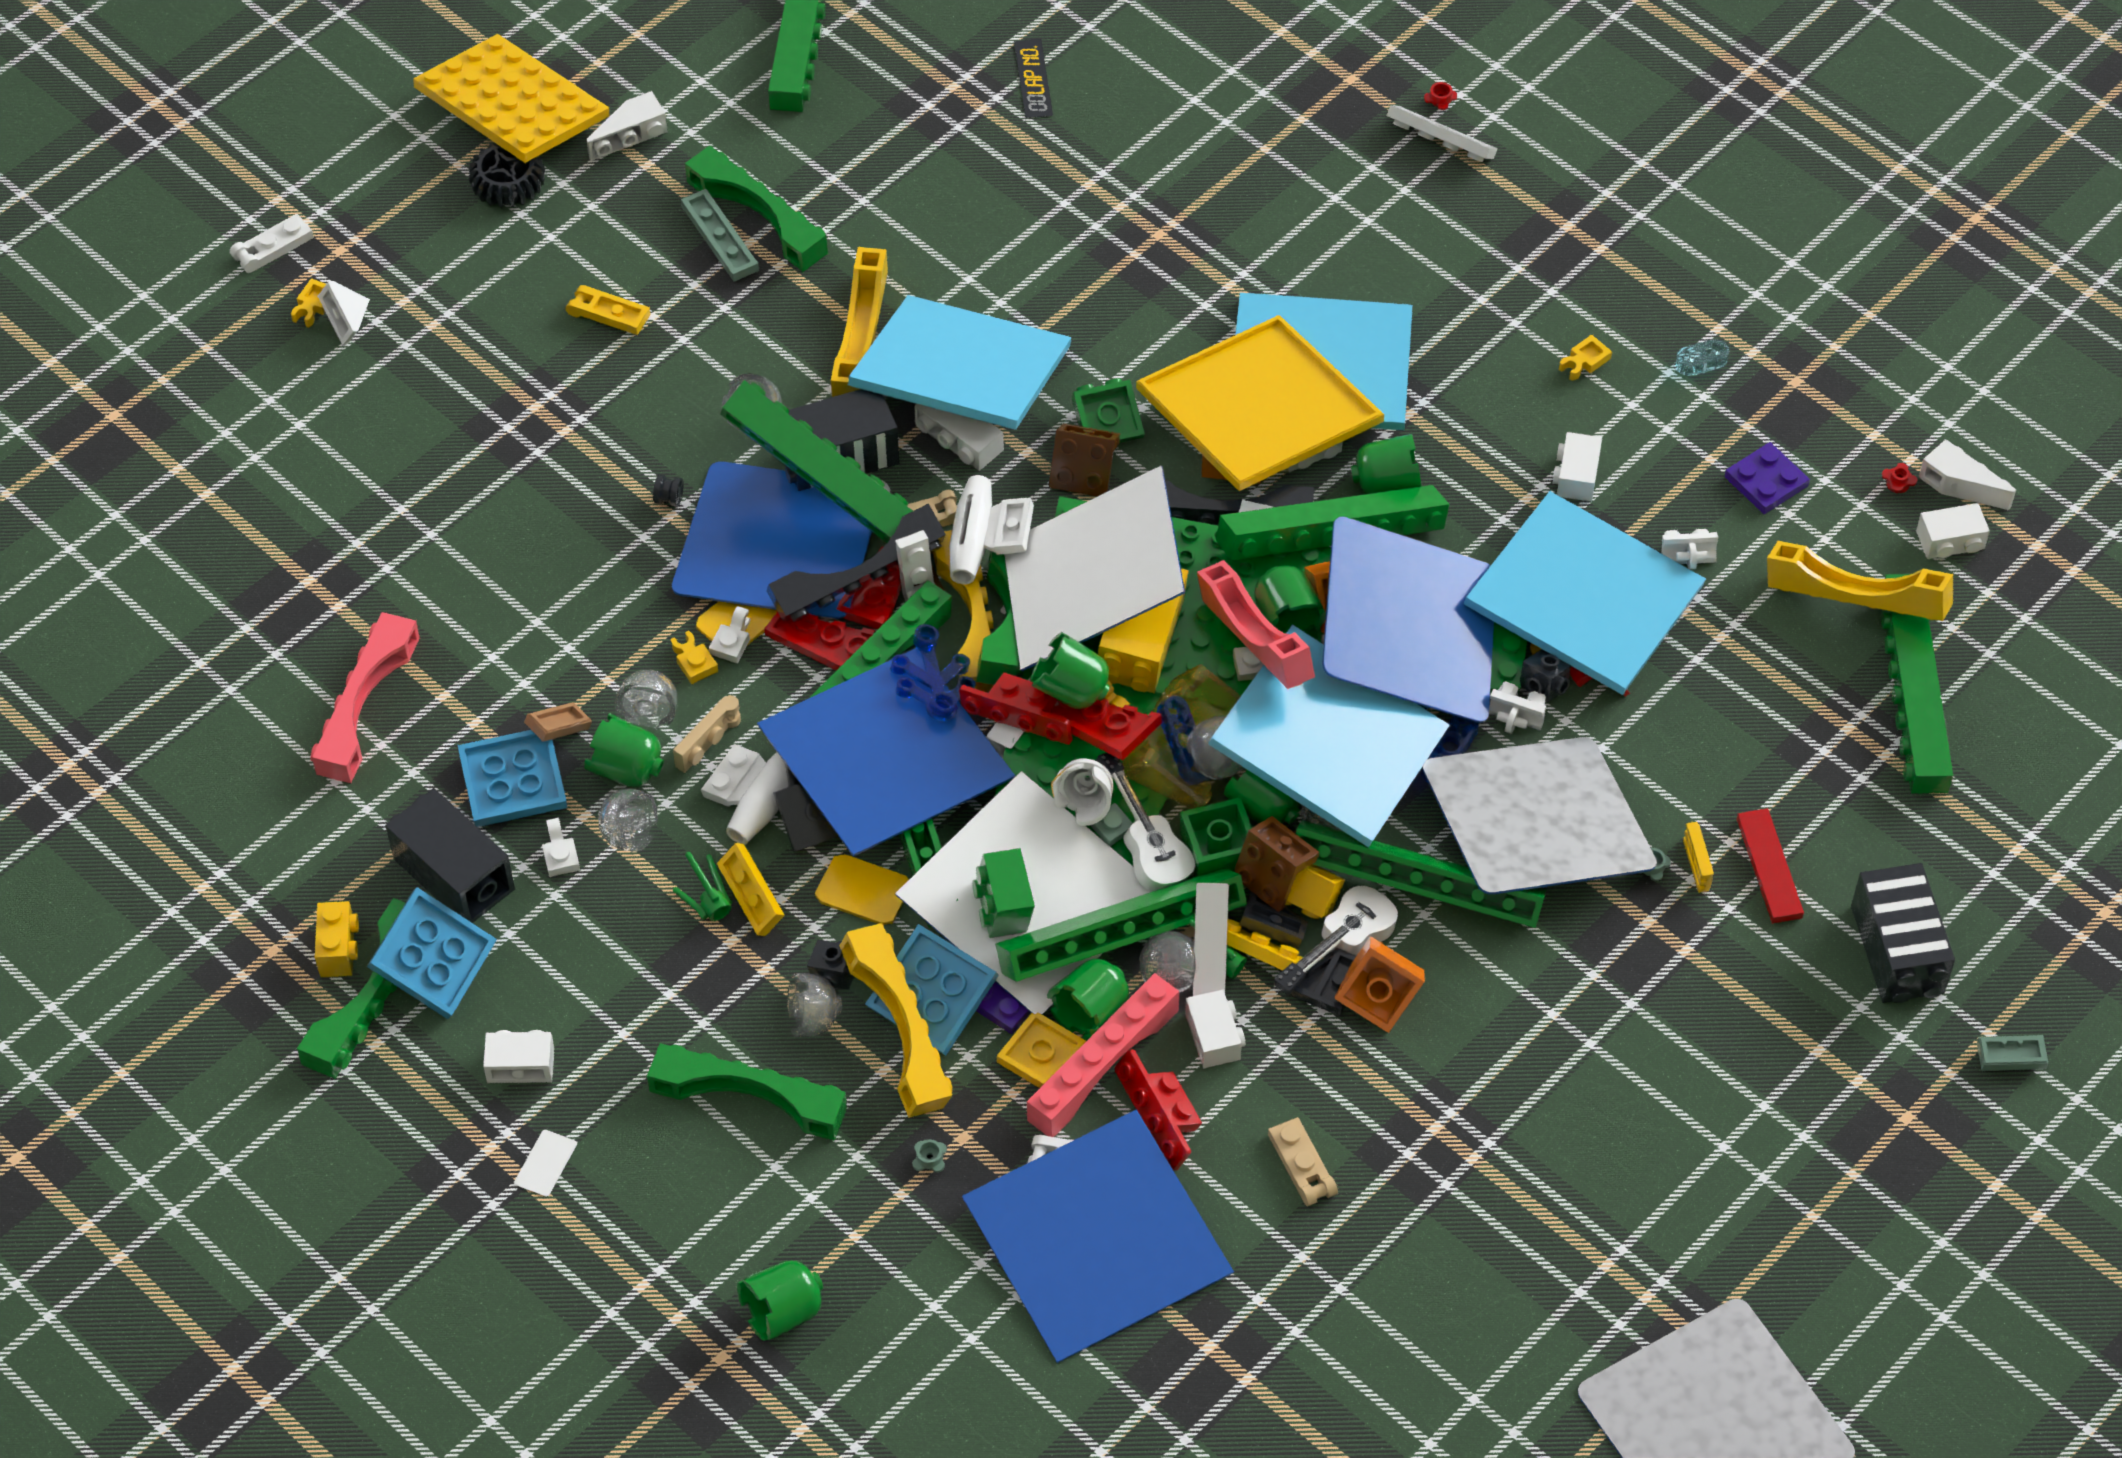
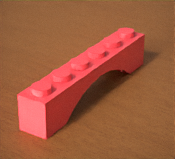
M1224 560L1197 572L1203 602L1287 689L1299 686L1303 682L1315 677L1310 647L1295 632L1285 634L1276 629L1264 617L1251 599L1238 574Z
M382 612L377 623L372 624L369 631V640L366 646H362L358 653V663L354 671L351 670L348 673L346 688L343 694H339L336 698L332 717L324 723L323 735L319 744H314L312 748L311 761H313L316 775L352 783L363 759L356 733L360 711L373 688L392 671L409 662L420 639L416 620Z
M1154 973L1027 1101V1121L1045 1135L1055 1137L1073 1119L1091 1090L1112 1065L1139 1041L1157 1033L1179 1011V991Z

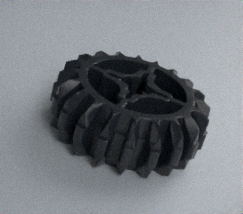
M490 143L489 149L480 148V153L473 155V162L470 163V175L468 177L472 191L475 195H478L481 202L487 201L490 207L498 203L501 209L504 205L508 204L512 208L515 203L524 205L525 199L533 200L534 193H540L541 186L544 185L545 167L540 155L524 163L501 146Z

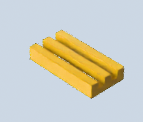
M1698 822L1686 823L1687 830H1685L1683 842L1698 893L1707 892L1711 888L1714 872Z

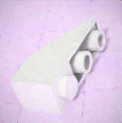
M652 91L626 100L587 138L588 154L591 161L668 132L666 114Z
M920 404L915 405V423L923 433H929L937 439L942 447L956 453L965 464H971L980 471L1004 451L1003 432L993 424Z
M1944 440L1923 459L1919 478L1941 494L2006 510L2011 508L2016 489L2009 482L1995 475L1984 464L1977 462L1964 453L1960 447L1953 445L1948 440Z

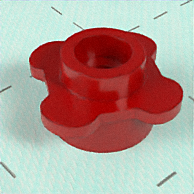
M1445 82L1433 84L1430 88V93L1424 95L1425 102L1432 103L1439 110L1448 109V104L1457 99V93Z
M1899 463L1895 468L1883 470L1882 478L1886 480V485L1890 491L1904 493L1910 486L1917 484L1918 479L1909 472L1908 465Z

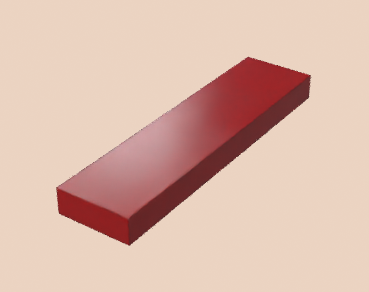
M1768 808L1738 813L1737 822L1772 924L1802 919L1804 911Z

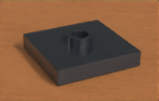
M800 783L773 792L793 852L838 837Z

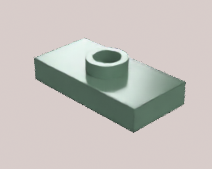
M2043 1035L1978 1037L1977 1048L1981 1071L2047 1069L2048 1058Z

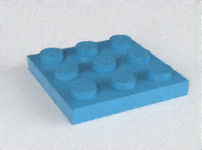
M532 730L458 745L475 826L481 827L568 808L552 739L542 741Z
M416 887L367 967L443 1017L449 1019L497 939Z
M918 924L896 958L904 966L906 983L909 990L915 993L917 1010L921 1019L923 1018L928 1025V1037L932 1046L946 1056L999 974ZM873 991L865 1005L897 1025L888 1007Z

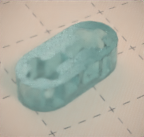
M1713 339L1683 347L1677 352L1676 370L1682 375L1693 376L1719 369L1727 364L1730 351L1729 346L1722 340Z

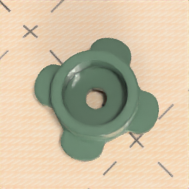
M1651 848L1657 860L1656 867L1651 871L1641 873L1650 876L1653 881H1659L1663 878L1665 868L1670 867L1671 860L1661 850Z
M929 1139L915 1144L916 1159L912 1162L915 1170L931 1169L937 1173L944 1170L943 1155L947 1152V1147L944 1143ZM927 1155H932L933 1157L928 1159Z

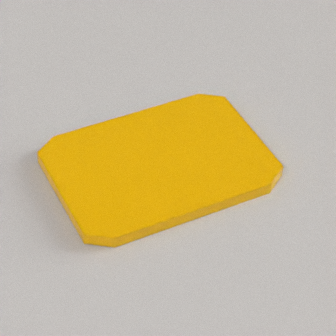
M719 601L698 617L696 629L710 641H713L721 624L730 627L733 613L736 607L739 606L749 610L747 617L750 618V623L745 630L750 636V641L747 644L749 645L765 632L764 628L777 613V610Z
M846 854L833 857L815 892V897L823 905L877 924L882 923L883 925L893 924L904 903L895 893L909 879L906 875Z

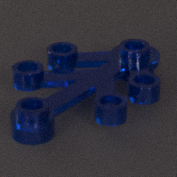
M919 625L915 629L913 643L922 652L926 671L910 662L909 658L904 655H895L892 658L890 669L896 675L908 674L929 687L932 694L916 686L914 680L908 677L898 680L896 693L902 698L914 697L926 705L927 713L932 718L939 721H948L957 714L958 707L956 703L960 700V687L966 685L975 688L976 682L971 677L963 676L958 679L957 686L949 693L944 691V686L957 674L962 675L968 672L970 659L964 654H956L952 657L951 663L940 672L934 650L937 646L939 632L931 625Z

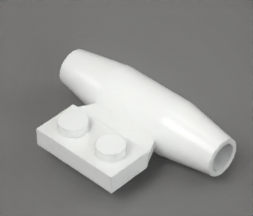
M980 475L971 476L968 479L956 508L949 545L950 577L954 582L970 584L974 581L986 549L996 552L997 555L1026 552L1034 508L1031 497L1002 500L1001 503L992 507L991 481Z
M734 744L702 787L703 797L728 807L730 805H737L726 828L727 835L733 841L746 845L778 812L779 809L773 792L789 787L785 762L776 752L766 763L759 753Z

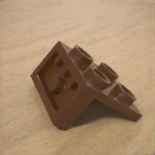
M1063 423L1056 430L1049 487L1093 496H1100L1108 492L1113 452L1119 445L1120 433Z
M1271 816L1248 830L1234 872L1241 875L1243 886L1280 912L1285 907L1297 873L1315 863L1320 852Z

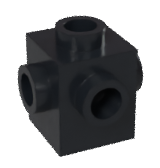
M1541 649L1523 661L1520 676L1521 687L1529 692L1536 691L1545 694V701L1548 703L1567 691L1570 685L1569 674L1571 665Z
M817 939L807 964L814 984H820L829 989H850L852 981L856 977L850 974L839 945L842 941L829 942Z

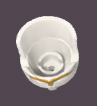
M1077 759L1071 761L1059 771L1051 782L1054 806L1059 809L1067 806L1075 811L1076 823L1078 825H1093L1102 820L1110 810L1113 779L1108 769L1095 760Z

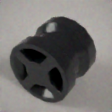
M657 475L653 489L654 504L667 502L673 507H679L684 489L683 478L667 479L665 475Z

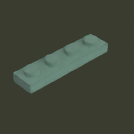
M707 189L681 199L683 210L733 282L759 271L758 262Z

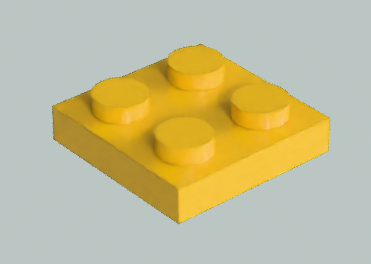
M1039 1012L1036 1014L1031 1013L998 1053L997 1063L1041 1088L1086 1040Z

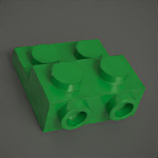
M1115 378L1106 381L1105 385L1097 387L1087 384L1078 387L1073 392L1071 400L1078 426L1120 433L1119 443L1144 438L1145 432L1130 379L1122 381L1121 378Z

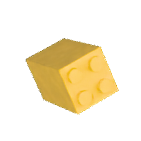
M1181 569L1184 589H1186L1189 570ZM1185 594L1103 632L1098 655L1108 664V680L1111 684L1119 683L1139 692L1148 691L1155 693Z

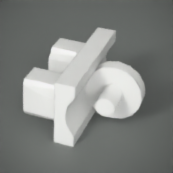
M1696 529L1692 534H1680L1677 530L1666 531L1662 537L1661 554L1679 564H1687L1689 569H1696L1697 563H1715L1717 558V532L1709 533L1707 529Z
M1506 681L1503 682L1498 690L1493 689L1490 695L1489 714L1497 716L1496 720L1506 723L1505 732L1512 734L1515 726L1526 729L1528 726L1541 730L1546 710L1545 694L1534 691L1530 692L1528 699L1517 696L1519 688L1515 684Z

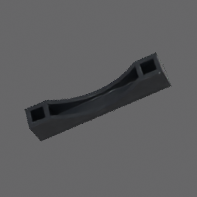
M1165 479L1171 517L1218 526L1220 515L1238 513L1242 500L1222 501L1200 497L1176 487ZM1284 485L1273 492L1256 498L1245 499V501L1272 507L1313 502L1314 487Z
M928 503L902 516L897 530L889 542L875 556L861 565L830 574H810L794 571L768 584L766 591L783 623L790 619L793 622H797L809 615L808 610L819 606L820 609L825 608L836 601L835 596L843 592L846 595H850L863 587L861 583L872 579L873 582L878 581L889 574L888 569L896 565L899 566L895 540L924 530L928 537L931 554L942 547L941 542H943L946 534Z

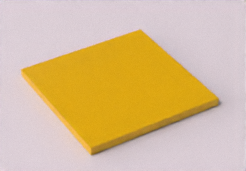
M1280 315L1136 381V389L1238 491L1384 422V414Z

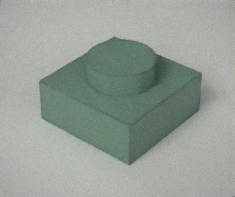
M1114 803L1110 806V810L1102 820L1090 826L1107 845L1112 846L1124 838L1125 833L1133 823L1118 805Z

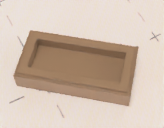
M574 702L527 714L524 723L542 741H547L588 730L592 720Z

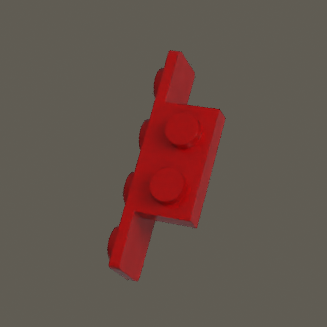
M1003 673L989 693L966 685H962L959 689L961 705L970 714H977L992 719L997 723H1004L1019 728L1024 732H1031L1046 737L1051 741H1058L1069 745L1073 740L1070 721L1049 713L1058 700L1033 687V682Z
M1134 1049L1127 1050L1114 1070L1173 1171H1177L1191 1154V1149L1182 1132L1196 1131L1202 1122L1174 1072L1148 1074Z

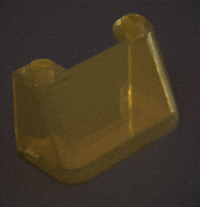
M1202 664L1175 677L1165 688L1152 712L1161 714L1162 724L1122 761L1126 777L1190 809L1205 806L1212 796L1210 792L1211 784L1207 780L1223 754L1208 743L1241 696Z

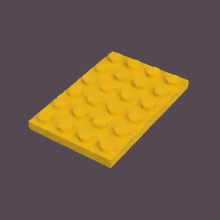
M499 34L413 78L415 89L524 163L609 117L608 106Z

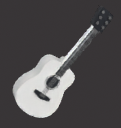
M1107 752L1098 755L1095 761L1108 769L1135 818L1134 823L1127 830L1123 839L1126 847L1132 854L1134 872L1138 882L1145 889L1153 892L1186 881L1195 867V860L1189 848L1173 834L1168 821L1164 817L1147 815L1124 773L1125 767L1120 759Z
M1356 886L1349 889L1342 897L1338 909L1329 914L1324 921L1322 929L1324 940L1296 964L1291 963L1275 977L1274 985L1286 995H1290L1304 978L1305 972L1329 952L1339 948L1357 956L1370 936L1379 942L1386 940L1392 935L1397 921L1398 912L1395 905L1384 894L1371 887Z

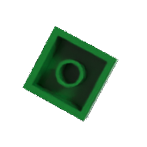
M1241 797L1180 812V835L1183 843L1193 854L1195 877L1222 868H1227L1234 872L1248 830L1252 828Z
M1021 848L984 853L980 866L976 867V880L972 881L975 899L980 898L982 909L979 910L981 926L983 928L987 927L989 938L1026 933L1035 904Z

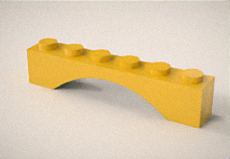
M858 247L846 328L840 350L835 357L831 376L832 397L859 390V388L848 385L849 375L875 339L888 274L886 249Z
M952 530L944 531L946 536L943 542H941L942 547L933 552L937 575L947 581L961 595L972 619L967 639L958 652V673L961 686L966 685L989 692L994 685L976 682L982 642L985 637L990 635V629L994 628L991 610L985 611L984 605L988 604L986 587H980L979 581L983 580L981 564L972 583L958 584L954 582L950 577L949 545Z
M1777 541L1767 557L1768 587L1781 589L1782 591H1791L1812 597H1822L1842 603H1852L1873 609L1878 608L1939 621L1945 619L1953 605V574L1921 569L1913 574L1899 578L1879 579L1863 577L1831 565L1807 546Z
M882 923L848 931L839 946L850 974L864 982L881 998L898 1026L903 1047V1067L897 1090L908 1118L943 1109L952 1097V1084L950 1079L944 1076L940 1066L939 1052L932 1046L928 1037V1025L923 1018L921 1019L917 1010L915 993L909 990L906 983L905 969L895 956L891 935L886 933Z

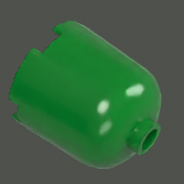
M1412 434L1368 443L1358 450L1356 465L1351 466L1353 482H1359L1365 494L1422 486L1419 466L1415 461L1414 451L1416 450Z
M1287 565L1274 567L1257 581L1254 588L1256 605L1264 617L1276 629L1286 634L1292 625L1305 633L1312 628H1315L1316 631L1321 628L1326 619V612L1303 570Z
M1063 632L1058 633L1049 643V646L1053 649L1046 659L1040 657L1030 679L1033 682L1032 686L1075 709H1085L1096 700L1102 701L1110 689V685L1107 684L1109 678L1107 662Z
M609 713L607 718L609 722L602 720L593 736L589 747L595 750L592 760L585 759L584 769L628 787H641L650 780L652 775L657 777L663 767L664 760L660 758V741L651 732Z
M1247 769L1238 780L1232 777L1223 793L1229 800L1241 797L1247 815L1257 824L1273 816L1282 824L1287 822L1290 825L1298 818L1302 811L1298 808L1300 806L1299 802Z
M1091 959L1080 964L1049 990L1047 998L1052 999L1054 1008L1050 1011L1056 1021L1070 1032L1077 1031L1083 1035L1082 1039L1088 1040L1128 1000L1129 987L1124 973L1119 967L1102 959Z
M783 1261L749 1275L737 1283L740 1305H748L753 1317L748 1320V1323L762 1341L775 1339L815 1317L821 1308L822 1280L815 1271L811 1272L807 1266L798 1261Z

